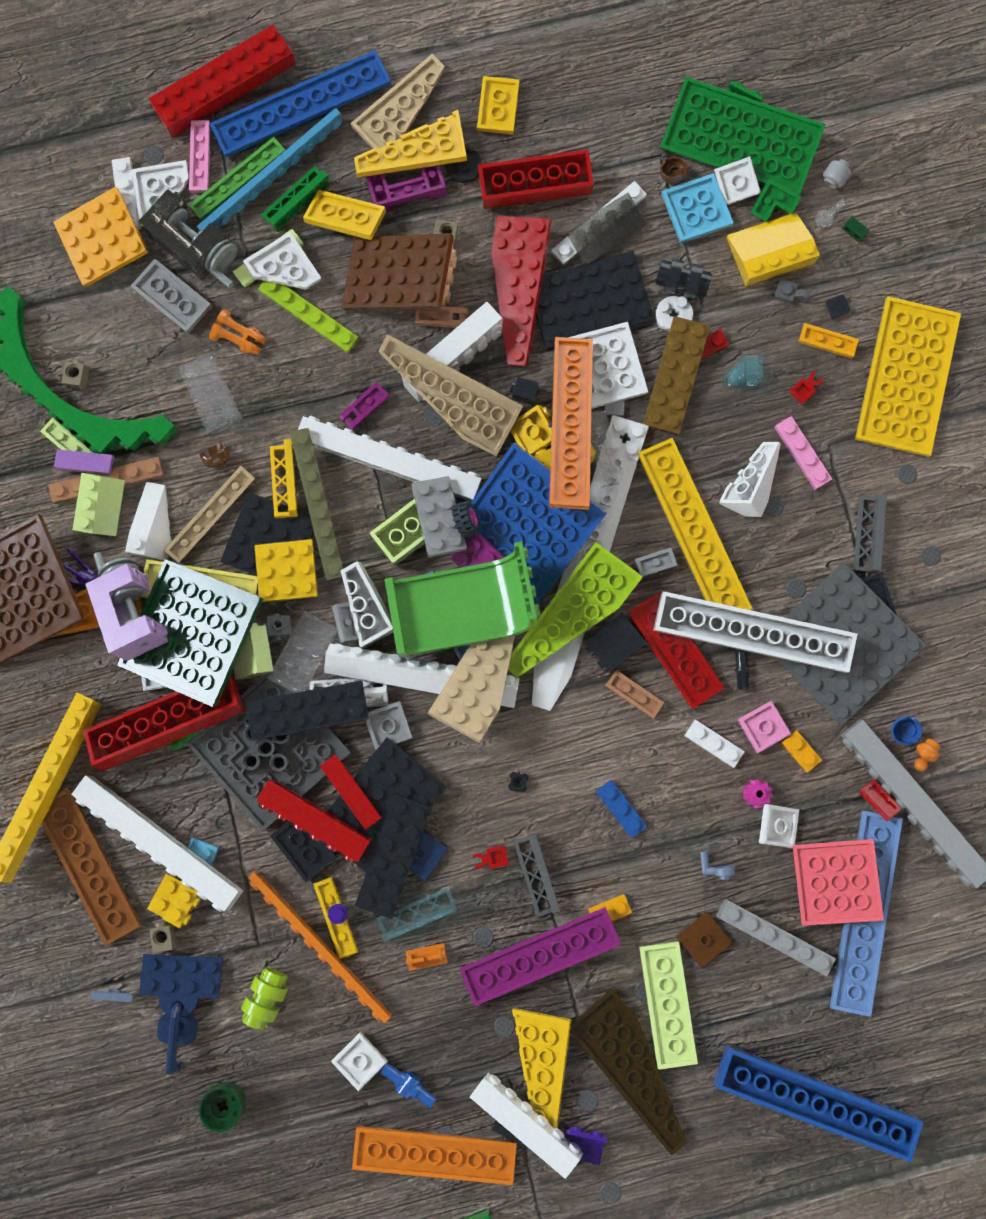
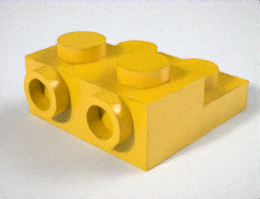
M536 405L517 418L510 430L518 445L531 455L551 445L552 428H549L548 424H552L549 418L552 415L547 407L543 408L541 405Z
M166 873L147 909L163 917V920L181 928L184 925L187 926L191 920L192 915L190 913L193 907L196 908L201 897L196 894L198 891L193 887H186L182 884V880Z

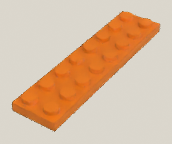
M357 1126L352 1170L513 1185L517 1143L500 1139Z

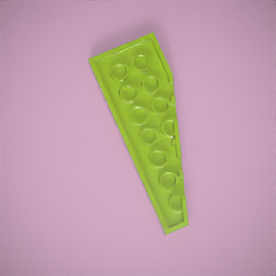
M595 542L539 616L537 625L526 633L511 653L508 671L517 678L618 610L643 576Z

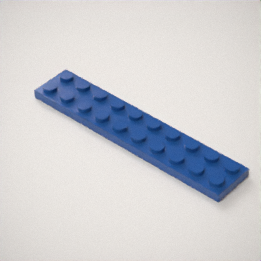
M374 50L211 122L210 125L225 158L324 115L335 108L342 107L391 85V80L377 51Z

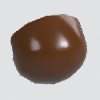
M680 157L666 158L659 167L662 179L672 185L682 182L688 174V165Z
M220 443L206 449L199 456L205 466L219 468L229 460L230 452L226 445Z

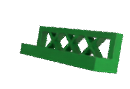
M314 166L261 214L262 218L278 232L315 197L318 190H323L330 184L328 175L323 170L320 172ZM316 174L317 176L309 182V178ZM298 188H303L296 194ZM285 200H289V201L283 206V202H284ZM272 212H276L271 218L268 217Z

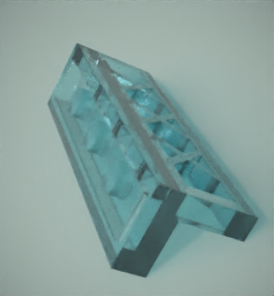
M447 887L396 909L394 915L399 913L398 918L393 916L392 919L397 921L392 929L386 931L382 920L387 917L379 916L376 919L382 932L381 937L385 942L457 911L458 908L450 888ZM447 893L451 903L445 906L437 904L439 895ZM423 902L433 905L431 911L427 914L418 911L420 904ZM410 910L415 913L412 920L407 922L400 919L402 912Z

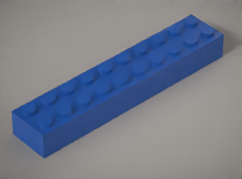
M727 1044L713 1082L720 1090L909 1162L912 1161L924 1123L914 1115Z

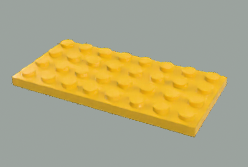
M887 296L855 440L926 457L931 456L961 313Z

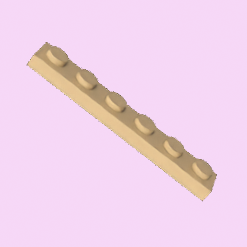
M240 466L164 551L179 563L255 478Z

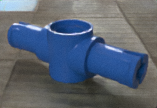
M389 1063L381 1071V1074L395 1083L396 1091L409 1100L416 1098L431 1108L437 1097L422 1087V1081L416 1075L409 1071L406 1073L400 1072Z

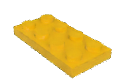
M318 190L303 219L308 224L372 240L386 213V209L384 206Z

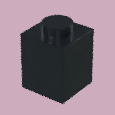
M517 377L516 382H512L510 393H513L512 400L534 406L539 390V382Z

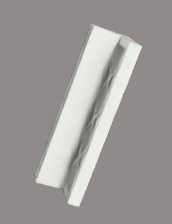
M346 678L310 681L309 690L315 687H328L361 681V679ZM362 680L367 707L387 706L389 701L387 684H383V687H373L377 682Z

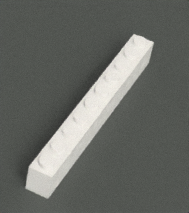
M303 416L298 430L309 428L314 448L412 482L449 476L454 497L466 501H473L482 483L479 475L469 471L465 473L457 466L451 465L448 467L439 460H427L422 454L415 453L413 455L408 453V450L405 448L397 447L396 449L390 447V444L385 441L376 442L372 440V437L364 434L362 436L356 435L350 429H338L337 425L330 422L326 424L321 423L318 418L309 416V418Z
M330 643L325 656L324 673L440 694L457 666L440 664L435 661L429 662L417 658H399L397 654H386L379 651L364 650L359 647H348ZM507 675L501 706L515 707L520 678Z
M85 775L71 794L76 798L75 801L79 805L90 808L92 815L97 818H103L109 828L120 831L122 838L137 844L135 847L139 851L150 854L152 861L167 867L166 871L169 874L180 877L182 884L197 890L196 894L204 900H210L216 910L220 912L229 911L244 891L94 776Z

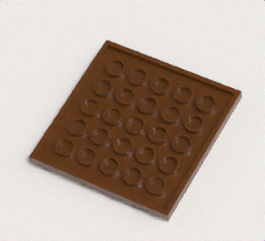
M39 514L0 535V664L85 619L42 515Z

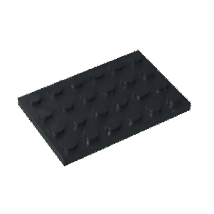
M634 250L544 274L542 277L536 316L546 350L554 349L555 337L568 338L628 322L629 328L654 322L653 312Z
M388 737L385 738L354 777L382 818L365 830L341 795L327 810L328 813L372 839L361 860L358 862L354 861L365 872H367L394 793L432 806L447 788L446 784Z

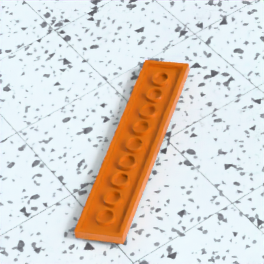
M555 337L549 508L589 510L593 339Z

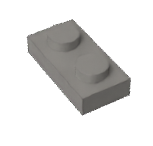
M671 547L634 560L638 573L643 577L677 566Z
M350 603L332 606L341 643L359 640L353 614L349 606Z

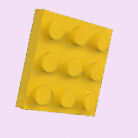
M312 539L255 545L259 597L263 598L262 603L318 597Z

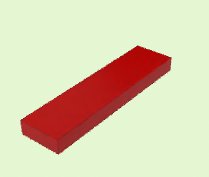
M334 754L320 765V768L365 830L382 818L337 754Z

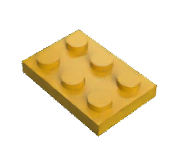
M483 76L477 131L514 134L519 80Z

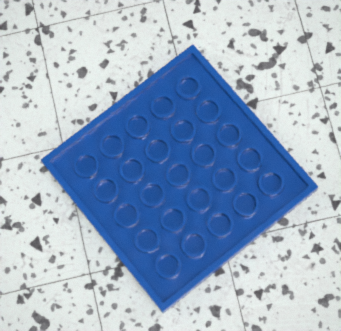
M513 443L471 503L474 505L479 516V524L481 525L479 533L505 557L513 553L515 549L514 543L522 541L523 548L527 547L529 559H525L526 565L531 566L533 578H529L530 585H535L537 596L533 597V600L539 605L607 515V512L591 500L589 510L549 508L550 469L518 444Z

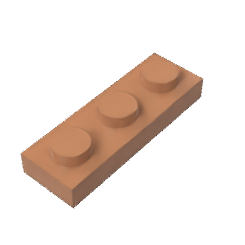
M615 670L605 687L652 719H654L664 704L663 701L617 670Z

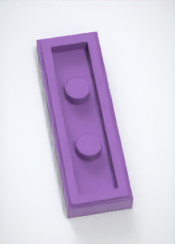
M57 449L54 468L57 470L111 475L114 456Z

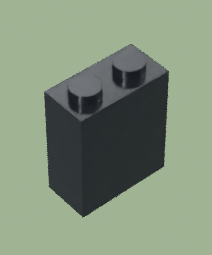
M620 613L585 642V650L591 657L595 656L599 662L597 664L603 672L607 670L610 673L646 642L626 617Z

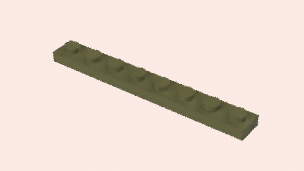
M309 428L290 431L325 580L342 577V562Z

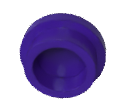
M334 904L329 908L328 918L332 923L341 924L347 919L348 911L344 905Z

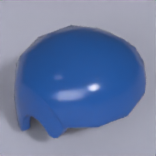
M902 716L897 718L892 724L891 734L897 743L907 746L912 745L921 738L922 726L914 717Z

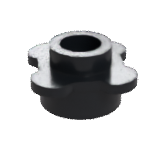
M512 772L510 774L511 782L508 785L509 790L525 792L529 776L526 773L517 774Z

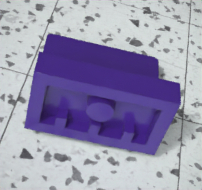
M573 1126L569 1130L564 1131L565 1138L570 1142L576 1143L583 1152L580 1161L600 1165L603 1144L608 1143V1138L603 1137L604 1133L592 1131L586 1134L583 1133L584 1129Z

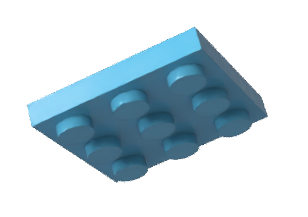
M714 173L663 190L661 193L680 244L733 225V220Z

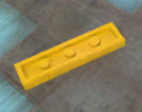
M333 877L314 883L313 885L339 959L358 953L359 951L348 920L346 919L341 924H334L328 918L329 908L334 904H342Z

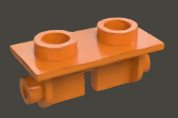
M444 943L405 951L409 971L448 963Z

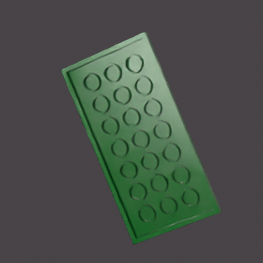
M685 77L660 149L716 169L751 157L759 184L765 185L768 179H771L800 195L826 124Z

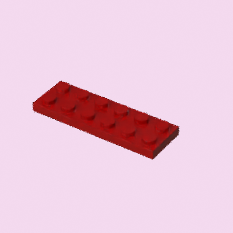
M661 592L629 611L628 615L692 710L723 690L724 686L692 639L653 631Z

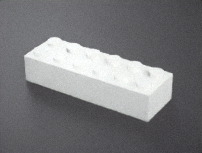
M486 302L426 355L459 371V367L464 363L468 364L474 358L473 355L478 351L482 352L488 346V342L492 339L496 340L502 334V317ZM402 376L404 387L418 402L421 400L425 401Z

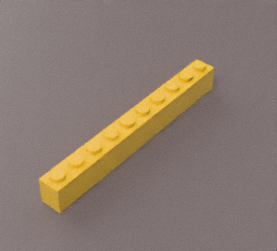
M76 693L0 841V882L12 883L85 739L83 731L91 727L102 705L95 700Z

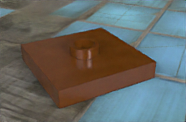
M707 911L676 935L701 968L732 944Z

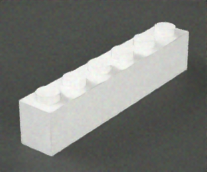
M489 1073L486 1074L470 1098L566 1179L583 1155L580 1147L566 1139L561 1130L553 1128L544 1116L534 1112L529 1103L521 1101L512 1089L502 1085L497 1076Z

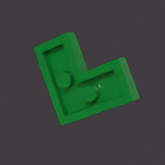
M768 179L749 214L767 222L776 206L791 215L801 196Z

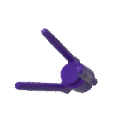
M67 548V551L86 570L77 572L62 563L65 570L77 576L76 580L78 582L69 579L71 584L85 589L87 588L86 583L97 578L94 575L96 572L90 569L71 548Z

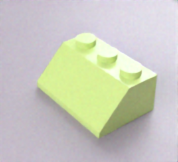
M81 473L73 530L116 536L125 480Z

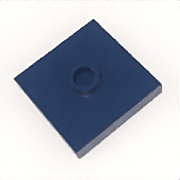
M423 831L409 870L425 881L448 848Z

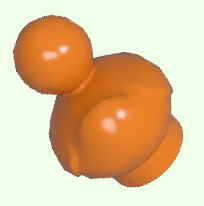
M927 739L925 743L917 745L916 750L921 757L914 762V767L917 771H925L928 767V762H936L938 760V751L941 749V746L937 742Z

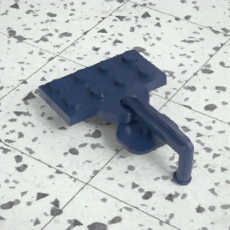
M143 954L139 995L159 996V1005L165 1012L158 1020L157 1037L162 1043L168 1044L165 1072L168 1075L175 1074L182 1069V1064L176 1061L178 1044H190L197 1037L198 1020L192 1012L198 1006L199 999H220L223 958Z

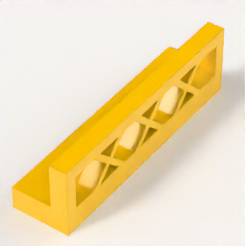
M285 439L284 445L270 446L275 518L298 517L293 445L291 439ZM284 451L285 457L279 461L275 458L274 452ZM280 467L286 470V475L282 479L276 475V471ZM281 484L287 487V492L284 496L277 492ZM284 501L288 505L289 512H278V506Z

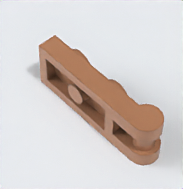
M443 306L441 309H416L415 325L457 328L466 320L468 309ZM453 315H458L459 319L453 320Z

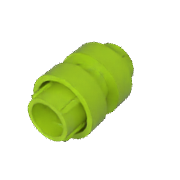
M265 967L261 975H255L250 986L254 994L253 996H246L241 1010L244 1012L242 1017L244 1024L257 1030H264L268 1022L273 1023L279 1012L278 1007L275 1006L276 1001L283 1002L288 988L285 986L287 976L284 973Z

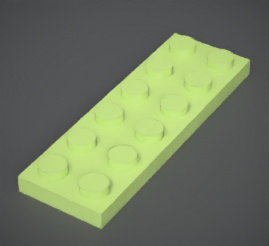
M679 942L640 946L639 950L657 1068L659 1070L698 1064Z

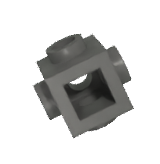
M270 614L262 623V626L266 625L268 640H271V642H281L283 639H289L292 634L290 615Z

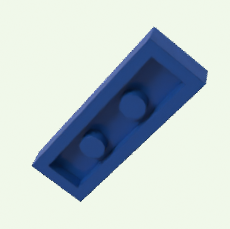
M609 780L595 791L631 838L647 827L612 780Z

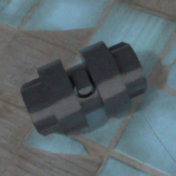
M673 258L672 262L661 261L655 284L664 287V292L675 294L677 288L684 291L683 297L695 299V296L706 297L712 273L704 271V266L693 263L691 269L682 267L684 261Z

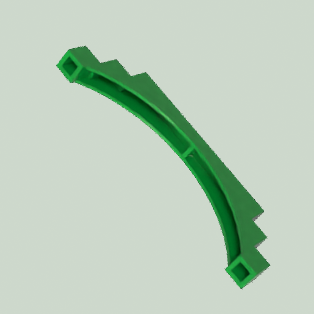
M6 286L0 293V315L3 316L0 319L1 374L3 372L7 373L8 376L6 378L14 385L20 384L22 386L20 390L28 397L33 395L36 398L34 402L42 409L46 406L50 410L48 414L55 420L60 418L64 421L61 425L68 431L74 430L77 432L76 437L84 444L86 442L92 445L90 449L94 453L109 454L118 443L126 450L131 448L135 452L147 438L155 445L160 443L163 447L168 443L178 429L161 414L155 418L143 420L107 419L83 412L60 399L40 377L30 357L23 323L24 307L27 303Z

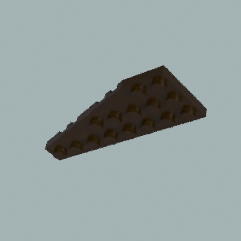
M611 988L571 1022L570 1032L672 1156L687 1143L639 1020L614 989Z

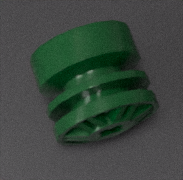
M226 1081L212 1086L200 1101L198 1109L203 1125L215 1132L228 1131L234 1127L245 1109L246 1101L243 1091L236 1084ZM223 1100L226 1101V1107L224 1109L221 1108V1103L223 1102Z

